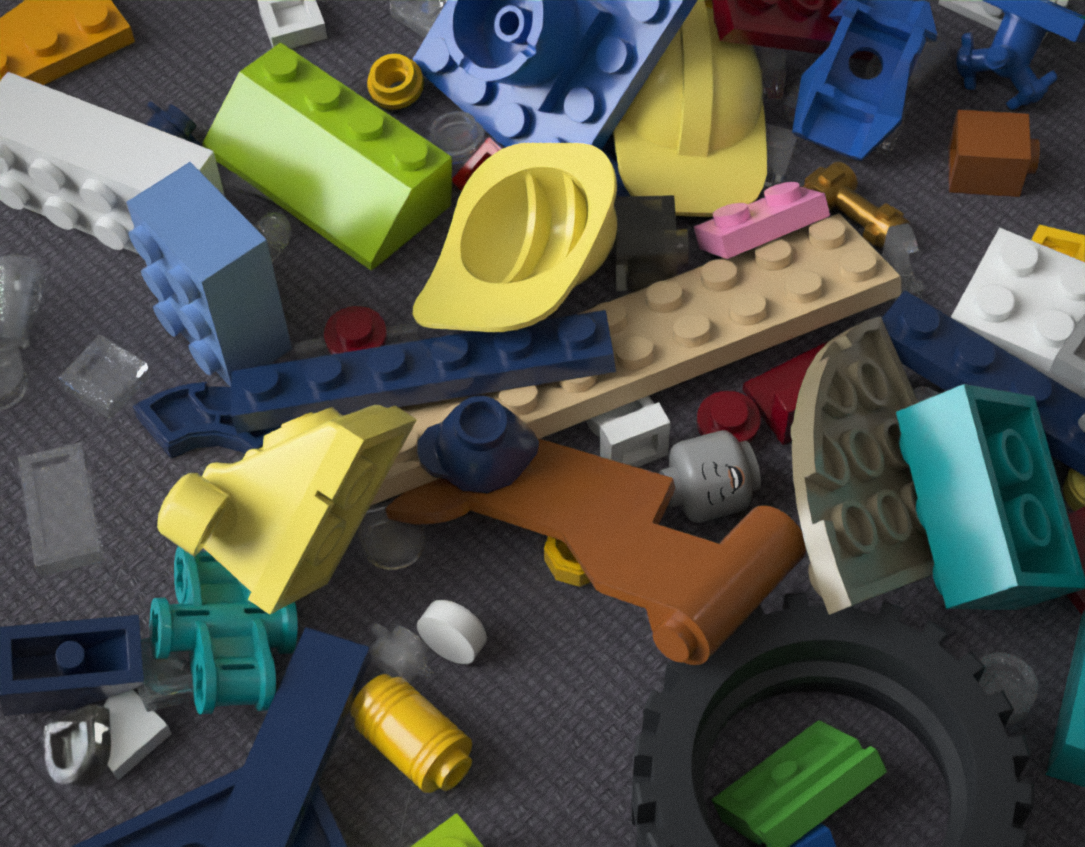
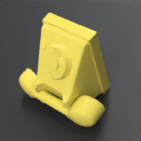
M373 405L344 416L331 407L314 414L310 412L282 424V428L265 435L263 447L250 449L246 452L243 460L235 463H211L206 467L202 476L198 473H188L181 477L163 501L158 514L157 528L160 534L193 557L204 548L252 592L248 600L271 615L328 584L417 419L397 406L385 408L381 405Z

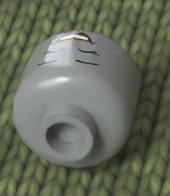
M726 430L674 444L670 450L669 468L662 469L659 472L661 475L674 479L676 489L668 506L671 508L680 505L683 513L694 523L705 522L748 509L752 501L753 492L761 488L759 466L750 443L747 441L739 442L732 433Z

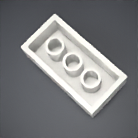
M7 72L1 79L0 200L9 207L17 210L29 209L46 216L52 223L63 229L70 230L76 228L97 237L98 240L112 249L121 250L125 248L139 254L128 234L129 231L134 229L126 204L128 200L188 162H191L224 195L215 155L212 150L13 73Z
M999 227L951 318L1085 398L1084 389L1050 372L1055 356L1085 314V262Z

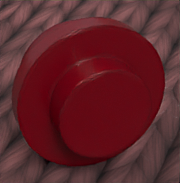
M351 306L341 309L333 314L325 325L324 339L326 347L331 354L385 346L387 340L385 322L376 311L367 307Z
M735 391L716 392L708 396L700 404L696 420L697 429L701 436L726 430L732 433L739 442L747 441L750 443L759 431L760 412L756 404L742 393Z

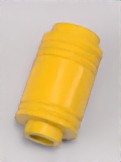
M381 674L368 682L354 699L350 713L355 718V729L424 793H431L439 788L443 791H448L456 786L469 771L472 764V759L469 757L472 740L404 678H392L389 674Z

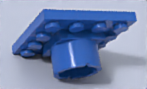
M447 0L414 56L413 61L417 63L422 74L504 148L520 143H583L602 150L698 0Z

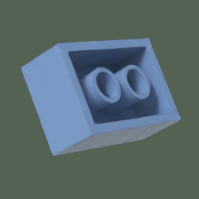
M188 162L126 202L134 225V229L128 233L129 238L139 255L146 262L147 267L141 270V274L147 286L159 301V303L153 306V310L162 326L170 335L175 337L181 333L189 341L188 347L193 358L207 375L210 376L217 372L231 387L232 371L269 365L292 349L267 239L191 162Z

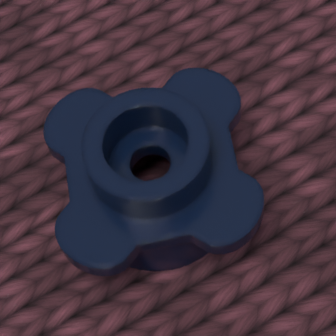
M148 102L146 107L154 115L145 125L202 146L192 136L197 125L184 112L172 104L163 111L153 102Z

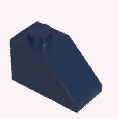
M139 615L0 627V702L4 716L76 709L144 686Z

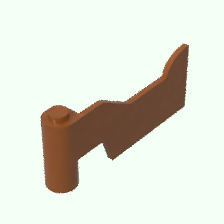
M538 439L539 448L537 455L522 474L509 486L486 494L462 491L448 480L439 478L404 492L385 508L388 519L410 524L442 523L459 518L471 510L563 541L597 591L645 608L653 632V640L657 648L667 658L690 665L705 663L804 558L807 551L799 526L787 514L770 506H757L752 509L720 543L661 526L659 523L676 489L672 477L542 439Z

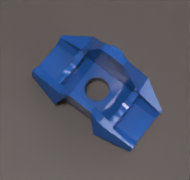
M842 0L828 16L839 23L829 48L801 75L792 134L848 158L863 161L902 123L908 80L925 42H937L938 35L930 2L913 0ZM869 51L879 58L882 65L881 73L873 79H860L851 72L848 64L849 58L856 52Z

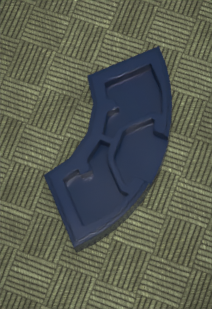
M207 382L177 386L152 395L132 406L137 419L171 459L195 448L216 446L246 454L250 449L262 448L264 436L282 428L275 427L237 434L231 418V387H208Z

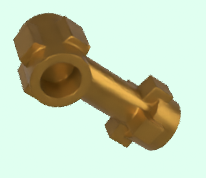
M834 162L826 169L819 167L805 178L803 188L825 193L828 209L831 210L835 207L865 228L862 237L872 245L892 251L907 234L910 222L903 217L904 213L887 203L878 208L854 192L858 185L857 177L853 170L845 163Z

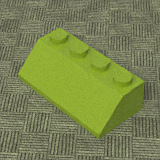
M281 42L238 73L202 143V147L214 152L218 163L371 271L451 206L452 156Z

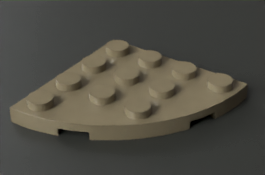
M881 316L866 320L830 340L817 353L805 374L799 390L794 421L791 425L793 481L802 534L810 560L808 574L814 590L823 598L829 615L933 575L934 560L927 532L921 525L916 513V500L918 497L910 466L904 460L900 450L899 439L901 431L896 415L897 411L919 402Z

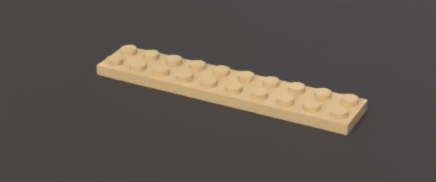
M836 214L729 259L721 258L710 261L701 267L667 280L655 282L649 287L610 302L600 303L594 308L578 314L606 310L616 372L399 407L417 419L371 505L439 479L432 477L421 467L417 456L418 440L428 427L442 422L457 405L470 397L488 396L497 400L501 405L515 413L535 433L537 439H540L901 295V276L840 214Z

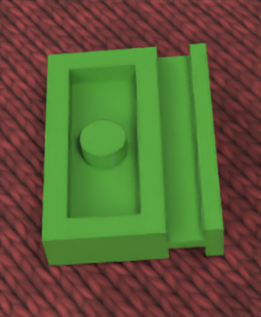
M818 720L711 800L722 822L756 844L760 845L764 842L767 847H789L887 771L877 749L870 746L864 750L858 739Z

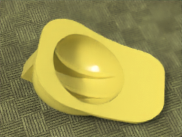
M704 0L696 2L612 133L618 170L624 186L641 207L659 215L713 217V212L723 206L734 203H753L758 199L767 176L766 126L762 99L763 85L756 51L753 45L719 41L717 28L713 20V9L706 7Z
M520 143L498 151L483 162L469 178L459 196L441 255L429 280L414 303L413 316L416 322L423 327L433 329L507 332L532 326L555 312L574 287L584 282L600 268L613 247L617 233V215L614 207L617 180L615 170L608 157L597 147L583 143Z

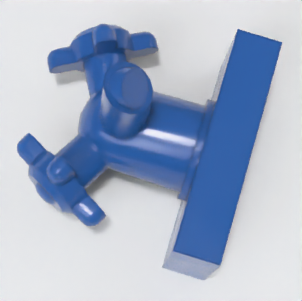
M982 0L1002 9L1005 15L990 48L975 49L972 32L962 35V46L957 51L956 65L959 75L964 78L965 88L968 90L976 89V72L993 71L999 77L1010 79L1019 92L1005 103L1010 110H1015L1021 105L1028 106L1038 102L1048 92L1049 86L1057 80V74L1054 70L1038 79L1029 66L1046 32H1053L1073 42H1085V16L1050 0Z

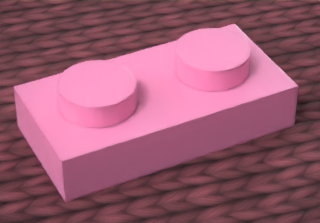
M785 182L764 191L765 198L753 203H734L723 206L713 212L714 219L694 226L699 249L729 259L829 217L830 213L825 193L800 187L797 182Z

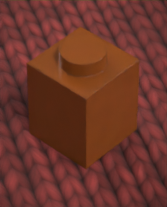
M958 110L948 146L949 193L1020 197L1026 175L1036 173L1040 156L1039 139L1030 138L1029 114Z

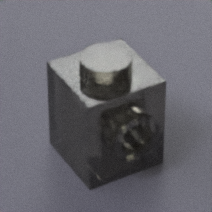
M674 195L615 198L614 207L617 215V233L613 247L616 291H638L649 287L655 282L677 276V266L688 265L689 244L687 229H676Z

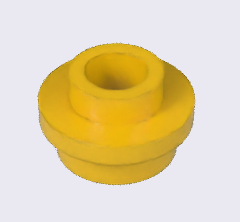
M387 54L380 57L372 65L367 80V88L372 100L380 107L390 110L402 109L411 105L419 98L424 88V77L420 67L413 60L401 54ZM395 82H403L397 87L389 88Z

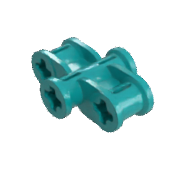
M178 546L174 560V585L179 604H169L166 597L154 598L151 603L149 635L154 659H168L170 652L189 651L194 702L199 714H212L214 708L218 706L254 705L257 711H268L276 692L275 665L270 648H276L279 654L293 653L296 647L298 631L295 602L270 615L248 600L252 592L206 550H201L193 557Z

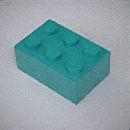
M963 384L896 412L901 431L899 439L900 450L904 460L910 466L918 497L916 500V513L921 525L927 532L934 560L933 579L938 591L943 596L946 609L1020 610L1085 589L1084 572L1034 396Z

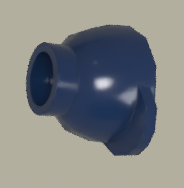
M473 396L457 405L442 422L430 426L424 431L418 440L417 456L421 467L432 477L446 479L462 491L487 494L511 485L522 474L537 455L539 441L535 433L515 413L501 405L497 400L488 396Z

